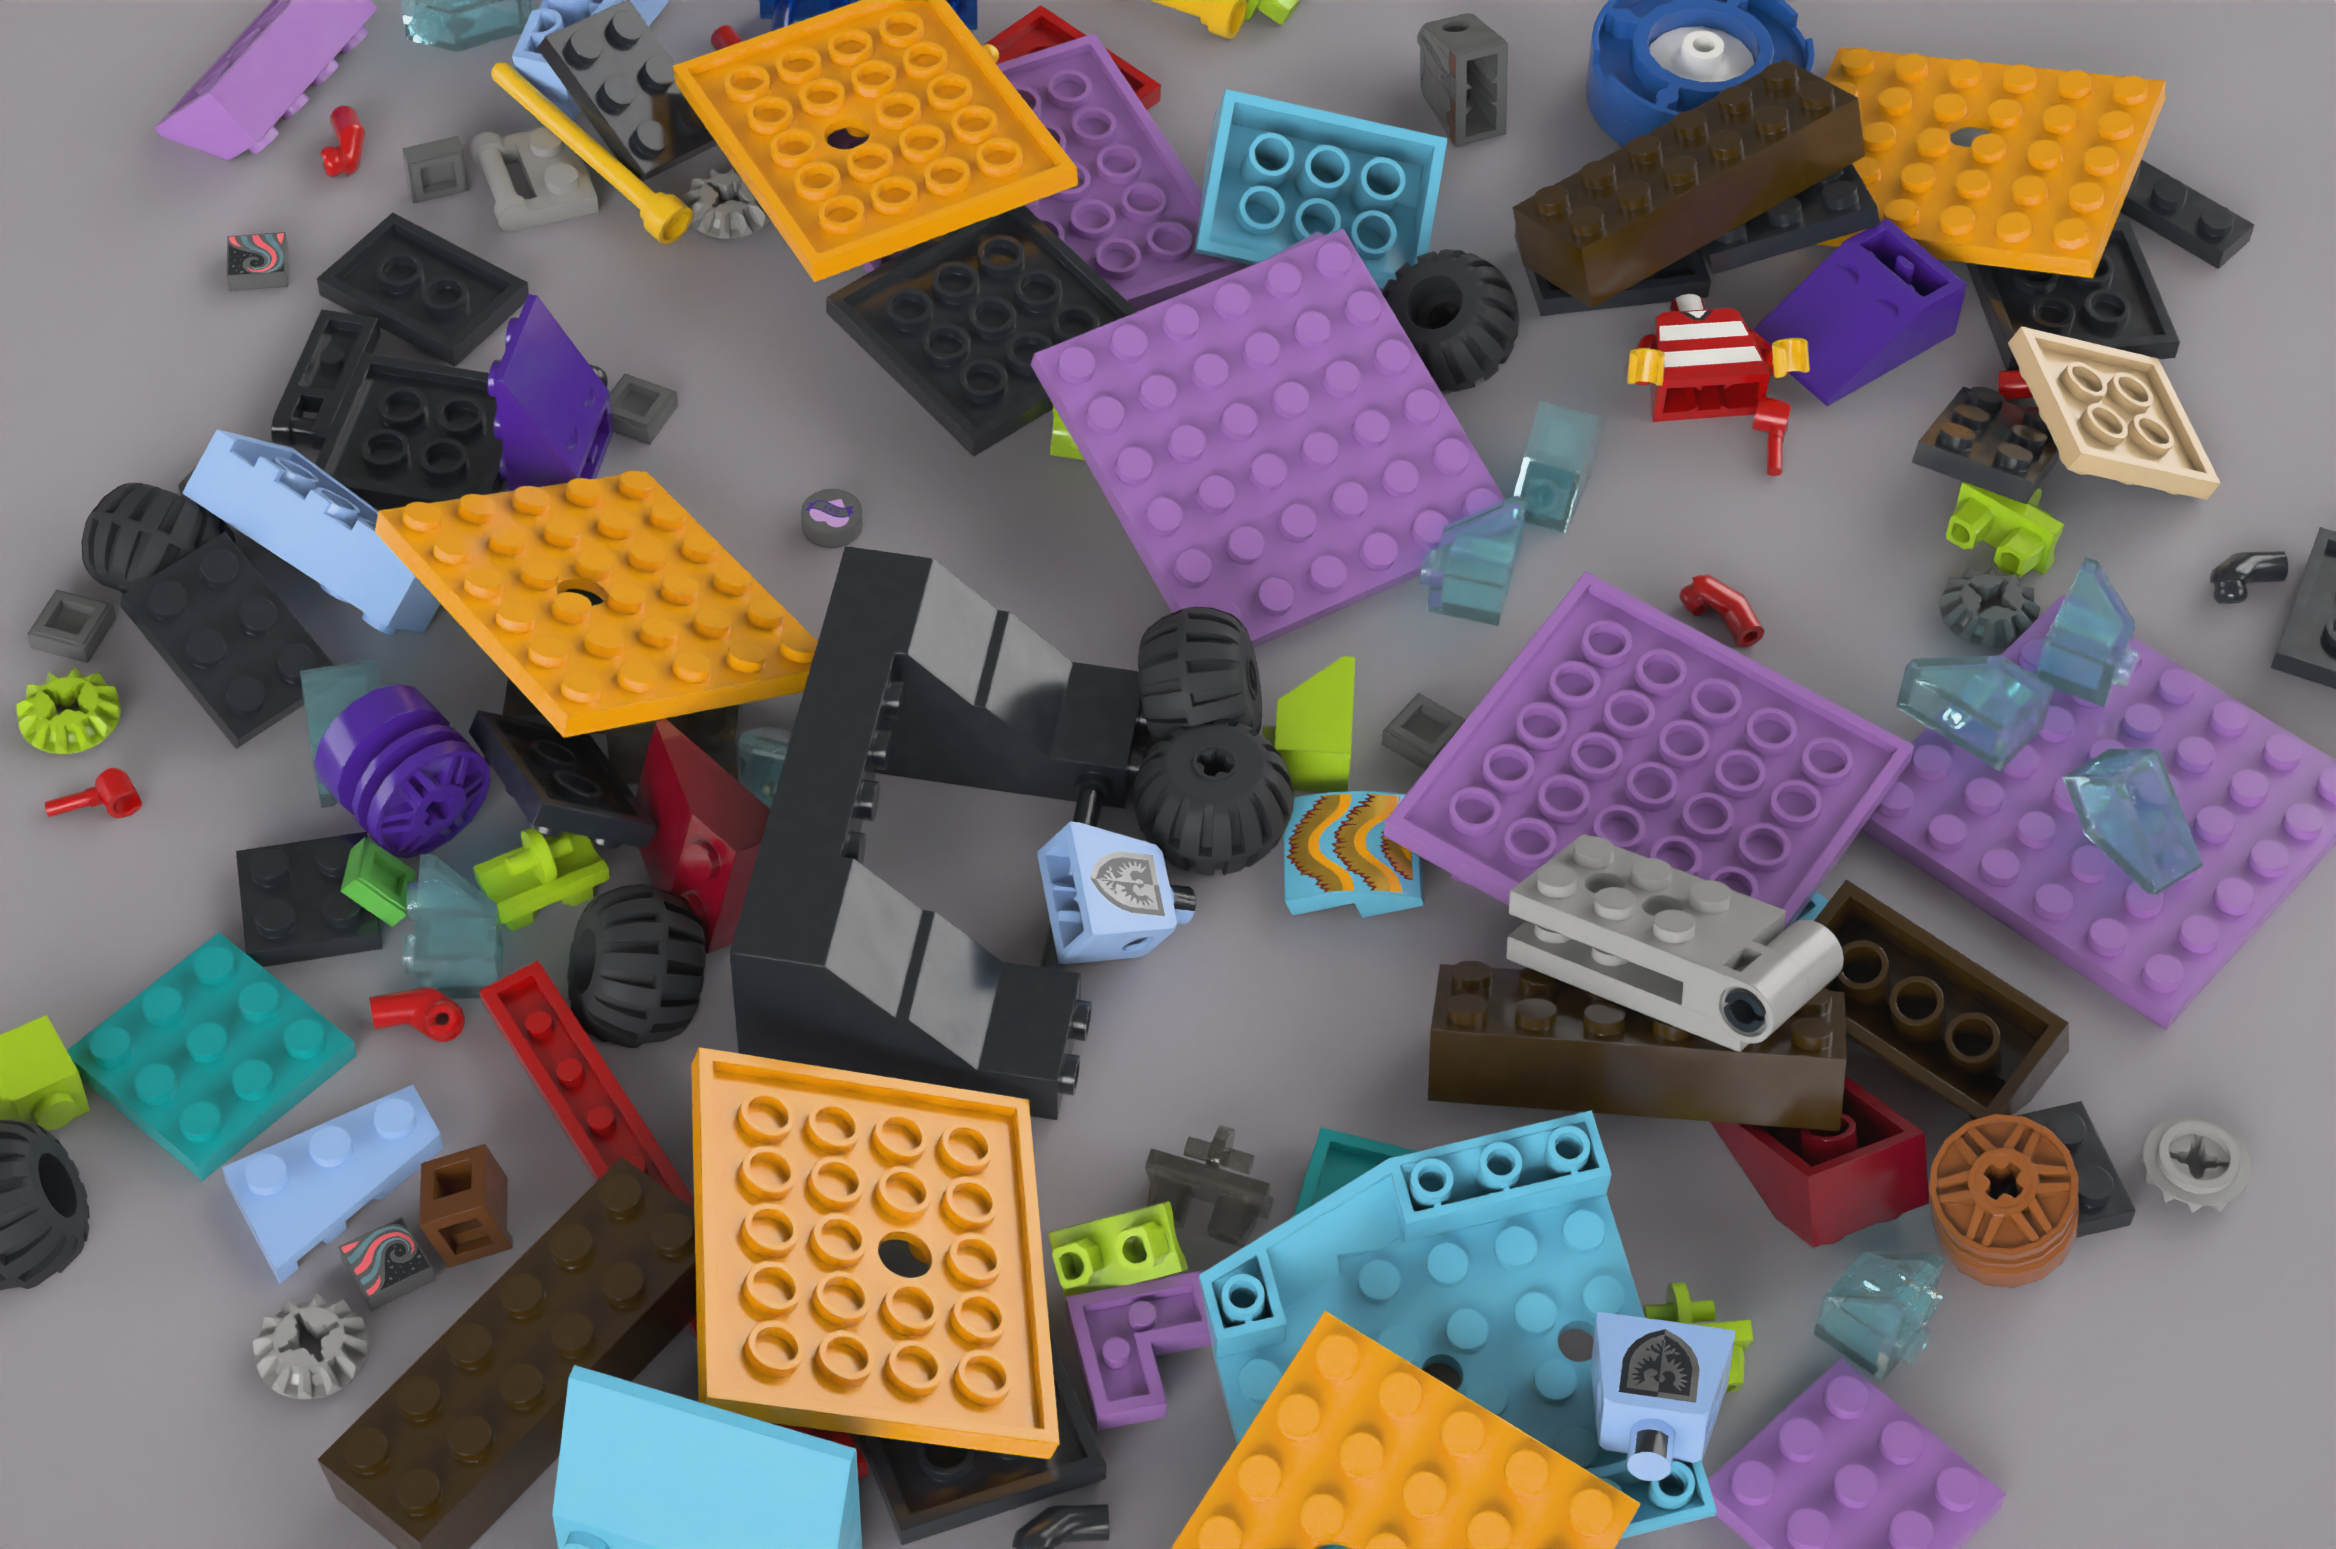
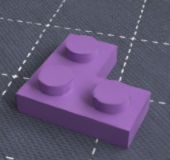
M1203 1271L1066 1297V1315L1097 1431L1167 1417V1400L1155 1356L1212 1345L1199 1281V1275Z

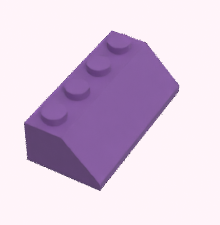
M271 0L161 119L154 129L164 138L228 161L247 149L256 155L278 135L279 132L273 125L280 117L284 121L288 120L308 102L309 97L304 93L306 88L311 83L314 87L320 85L339 67L334 57L340 51L344 54L348 53L367 36L369 31L363 25L378 8L370 0Z

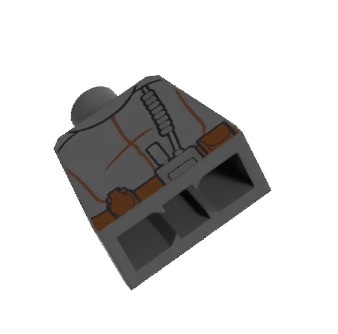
M1465 13L1425 23L1417 35V42L1420 46V88L1422 95L1452 143L1456 147L1505 135L1507 121L1508 43L1474 14Z

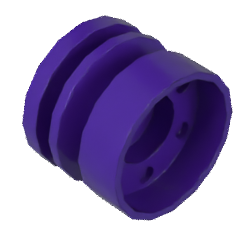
M402 684L374 689L353 701L332 721L319 741L314 760L317 779L345 809L354 815L355 821L369 833L370 837L379 847L394 857L412 858L430 853L452 840L472 821L486 799L491 782L487 761L454 727H450V722L416 687Z

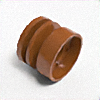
M1993 1114L1965 1123L1944 1140L1931 1164L1929 1197L1932 1208L1933 1227L1941 1251L1959 1272L1984 1285L2015 1288L2042 1280L2065 1261L2077 1238L2079 1177L2070 1151L2050 1129L2024 1116ZM2011 1183L2016 1185V1198L2006 1193L2002 1194L1997 1200L1992 1198L1991 1186L1993 1184L2000 1189L2007 1188Z

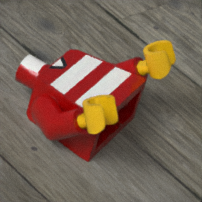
M1685 294L1677 297L1671 302L1670 312H1662L1656 316L1653 334L1643 336L1639 340L1635 349L1630 350L1629 359L1625 365L1627 384L1644 386L1651 383V416L1653 422L1755 415L1761 396H1766L1770 376L1781 378L1791 371L1810 372L1807 340L1802 338H1786L1777 340L1771 345L1753 329L1747 328L1739 311L1732 308L1705 310L1703 300L1695 294Z

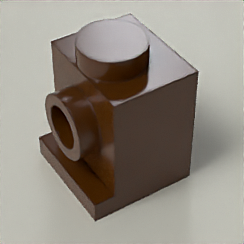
M486 1144L421 1163L419 1226L448 1268L513 1248V1237L507 1230L508 1178Z

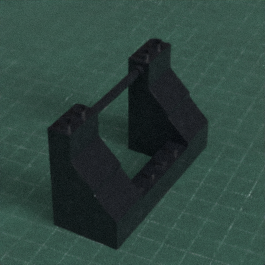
M845 546L730 949L739 1054L1028 1099L1030 1116L1058 1120L1063 1094L1074 1096L1076 1092L1080 1056L1073 1055L1072 1050L1075 1040H1087L1092 1002L1081 1000V973L1066 971L1067 964L1058 963L1051 923H1049L1039 967L1002 962L937 912L922 910L864 867L866 834L860 831L863 820L874 821L880 792L879 781H874L876 773L1073 801L1077 803L1072 822L1097 827L1102 806L1125 809L1130 784H1134L1141 762L1146 756V747L1138 746L1140 736L1151 737L1141 701L1139 671L1072 662L1010 611L997 610L934 558Z

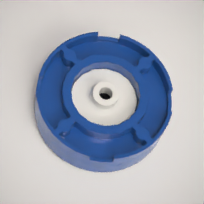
M1609 0L1599 12L1593 27L1585 85L1587 103L1600 127L1622 148L1630 140L1644 136L1672 121L1676 115L1690 111L1713 99L1722 90L1736 86L1759 74L1770 64L1786 59L1812 73L1815 58L1813 39L1805 40L1802 33L1796 27L1798 13L1784 0Z

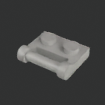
M546 126L502 137L494 132H482L472 138L469 143V150L475 164L484 170L496 201L493 212L499 227L509 232L519 231L599 212L597 194L582 158ZM519 162L533 198L525 200L522 196L517 195L506 168L507 164Z

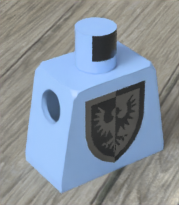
M1070 821L1037 851L1057 959L1060 964L1139 958L1148 954L1175 931L1177 924H1187L1193 918L1196 908L1194 891L1190 886L1169 884L1163 852L1156 844Z
M1597 1311L1591 1375L1598 1444L1606 1451L1627 1453L1628 1470L1633 1476L1645 1481H1658L1666 1478L1671 1472L1672 1460L1695 1463L1703 1459L1728 1386L1735 1330Z

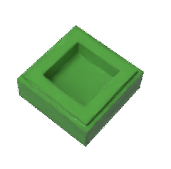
M364 837L350 850L340 892L393 927L407 915L416 872L373 841Z

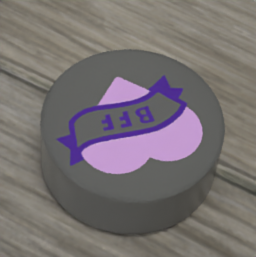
M840 489L821 490L809 496L802 505L803 533L809 541L818 546L837 548L848 545L862 531V506L859 500L847 491Z

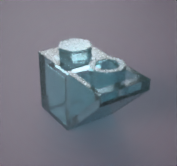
M1539 402L1510 506L1517 520L1567 533L1590 478L1606 417L1552 402Z
M420 854L419 881H408L407 883L409 921H416L415 934H404L403 938L405 974L416 973L418 988L431 986L450 999L481 998L479 990L502 979L503 938L497 904L434 854Z
M1863 1252L1824 1295L1813 1334L1883 1382L1900 1361L1910 1366L1927 1345L1932 1331L1926 1328L1925 1325L1938 1309L1944 1296L1937 1289L1945 1260L1934 1253Z

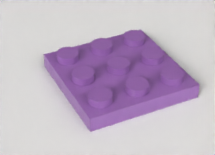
M1842 1358L1708 1479L1717 1509L1716 1516L1754 1549H1959L2002 1508L2006 1497L2004 1491Z

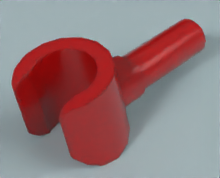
M1761 396L1752 429L1769 433L1767 441V474L1779 476L1782 473V443L1788 429L1791 406L1785 401Z
M109 768L96 778L95 787L45 801V809L47 815L51 817L88 806L94 807L104 804L110 816L124 818L137 812L142 806V801L128 774L118 768Z

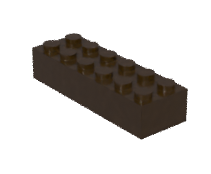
M1786 59L1768 65L1759 74L1736 86L1722 90L1713 99L1690 111L1676 115L1672 121L1644 136L1630 140L1626 146L1600 160L1584 165L1580 171L1552 186L1538 190L1534 196L1512 207L1523 265L1590 308L1597 306L1759 216L1787 198L1795 196L1865 157L1858 97Z
M1463 961L1455 965L1440 964L1430 1032L1428 1101L1572 1112L1592 1110V1113L1840 1131L1847 1061L1845 993L1829 991L1826 988L1821 989L1768 1038L1759 1043H1750L1741 1052H1737L1528 967L1522 970L1493 968L1478 961Z
M621 1157L317 1459L336 1499L398 1549H469L559 1457L568 1379L574 1365L632 1382L697 1315L694 1209Z

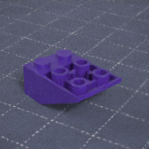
M1886 218L1880 222V225L1868 228L1844 241L1753 330L1771 345L1777 340L1786 338H1802L1807 340L1810 372L1791 371L1789 374L1823 404L1829 406L1953 336L1956 332L1967 284Z
M528 294L519 318L512 317L508 323L505 338L506 350L502 360L493 361L488 376V394L491 397H496L497 403L494 419V436L496 439L502 440L503 446L500 461V479L508 482L509 491H515V489L522 486L542 487L568 483L576 478L596 479L614 433L609 390L537 295Z

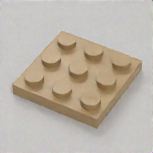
M2022 326L2008 342L2019 366L2020 375L2026 381L2039 408V415L2046 423L2059 451L2060 460L2067 470L2080 475L2089 474L2117 480L2126 485L2135 484L2163 490L2173 495L2181 494L2205 500L2220 486L2221 483L2158 358Z

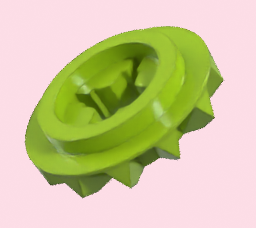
M76 667L72 669L68 676L57 678L48 671L45 683L42 685H27L26 699L16 704L18 726L24 739L35 748L54 754L77 753L98 745L114 731L121 715V705L115 686L107 685L100 672L84 676ZM75 701H78L80 711L75 712L66 709L60 715L57 714L55 705L61 704L69 707Z

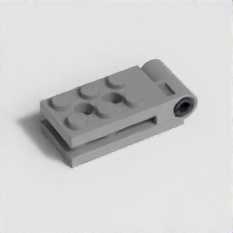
M1582 834L1510 890L1509 914L1526 920V922L1508 936L1506 959L1737 1052H1741L1750 1043H1759L1768 1038L1832 981L1843 967L1844 957L1841 945L1835 935L1824 925L1812 920H1798L1784 930L1786 910L1731 890L1721 882L1705 880L1675 869L1663 860L1646 858L1617 847L1609 840L1601 837Z

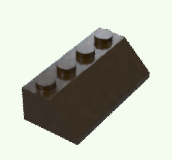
M1847 879L1815 918V922L1824 925L1835 935L1843 951L1844 961L1840 973L1824 988L1829 991L1845 993L1846 1036L1972 1120L1993 1114L2013 1115L2031 1102L2069 1052L2068 1021Z

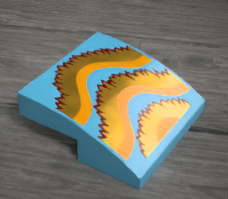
M1346 791L1294 797L1291 819L1283 834L1284 901L1292 916L1355 903L1362 918L1424 906L1422 857L1383 836L1385 820L1405 797V794Z

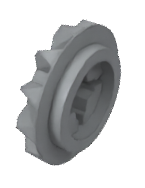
M734 167L729 173L720 174L716 170L711 169L707 179H692L690 191L684 194V203L693 211L691 225L699 232L711 237L722 239L745 237L761 230L770 222V218ZM734 196H738V197H739V202H737V201H735V200H731V199H732ZM719 198L728 200L724 204H719Z
M2198 1115L2174 1116L2157 1124L2147 1135L2140 1161L2144 1163L2146 1168V1184L2157 1185L2163 1191L2165 1203L2175 1198L2189 1204L2192 1214L2202 1206H2212L2221 1212L2231 1200L2235 1198L2241 1199L2252 1175L2251 1156L2240 1137L2224 1124ZM2193 1148L2197 1149V1158H2200L2201 1168L2205 1169L2200 1179L2193 1178L2194 1175L2190 1174L2189 1165L2185 1164Z
M317 1292L313 1299L308 1302L295 1304L287 1299L281 1312L274 1317L264 1316L262 1331L258 1338L253 1340L255 1364L262 1380L271 1389L284 1396L296 1399H315L331 1395L351 1383L365 1365L369 1352V1338L363 1318L353 1313L344 1299L337 1303L328 1302ZM306 1330L307 1333L311 1332L316 1340L321 1339L322 1350L320 1352L323 1361L318 1362L314 1354L310 1355L305 1348H300V1332Z

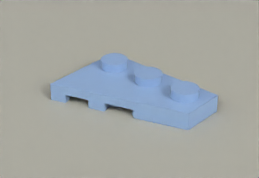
M410 1085L222 1167L228 1188L278 1283L281 1284L299 1269L297 1261L321 1241L327 1245L347 1229L346 1220L372 1199L383 1200L421 1168V1163L430 1161L444 1147L439 1129L414 1085Z

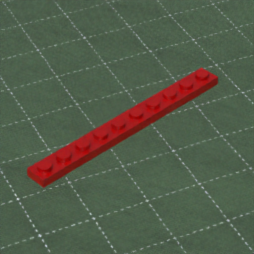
M539 960L479 990L483 1006L594 1180L597 1182L623 1157L694 1209V1197ZM696 1315L687 1325L697 1339ZM771 1423L855 1448L857 1452L858 1480L869 1475L866 1460L848 1433Z

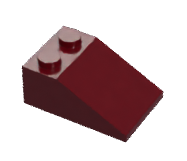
M661 719L655 722L635 796L657 825V829L648 849L640 847L638 849L652 885L675 894V897L684 901L701 920L706 942L705 951L706 954L731 945L733 942L770 808L667 719Z
M1845 1076L1840 1131L1710 1122L1774 1217L1812 1248L1834 1244L1842 1240L1846 1235L1877 1223L1893 1221L1903 1213L1929 1204L1925 1132L1847 1076Z

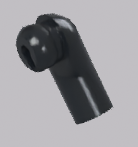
M2284 551L2242 552L2231 555L2214 568L2210 574V583L2214 584L2215 588L2213 592L2215 601L2219 604L2241 603L2248 596L2246 583L2285 581L2288 575L2286 553Z
M1108 1504L1047 1507L1015 1532L1012 1547L1017 1549H1054V1547L1059 1546L1063 1542L1109 1541Z

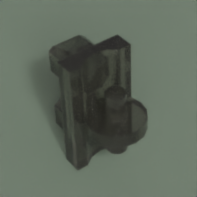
M1220 1125L1217 1128L1212 1142L1191 1136L1188 1137L1184 1156L1206 1162L1205 1164L1151 1148L1145 1165L1150 1181L1147 1206L1170 1201L1173 1211L1174 1228H1183L1192 1198L1213 1203L1215 1207L1208 1225V1235L1218 1241L1234 1246L1244 1247L1256 1225L1258 1217L1268 1220L1274 1199L1269 1196L1270 1183L1226 1171L1228 1168L1249 1175L1255 1159V1155L1232 1149L1235 1129Z

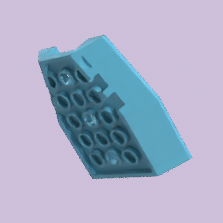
M1592 1110L1389 1158L1201 1273L1199 1281L1216 1370L1236 1445L1239 1444L1324 1311L1422 1370L1434 1363H1445L1452 1366L1461 1378V1385L1456 1391L1640 1502L1641 1504L1636 1515L1621 1539L1716 1516L1717 1509L1701 1460L1695 1463L1672 1460L1671 1472L1666 1478L1658 1481H1645L1633 1476L1628 1470L1627 1453L1606 1451L1598 1444L1591 1375L1592 1359L1584 1362L1572 1361L1562 1354L1558 1346V1338L1569 1330L1585 1331L1594 1339L1597 1311L1645 1318L1607 1197L1612 1174ZM1330 1544V1545L1322 1546V1547H1320V1548H1318V1549H1348V1548H1347V1547H1344V1546H1341V1545Z

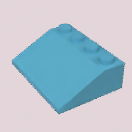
M1225 89L1214 115L1207 153L1195 253L1255 265L1315 232L1329 235L1344 229L1382 293L1389 279H1397L1395 272L1407 262L1412 267L1418 263L1417 256L1429 251L1448 138Z
M574 1365L568 1379L552 1513L558 1549H862L857 1452L855 1448Z

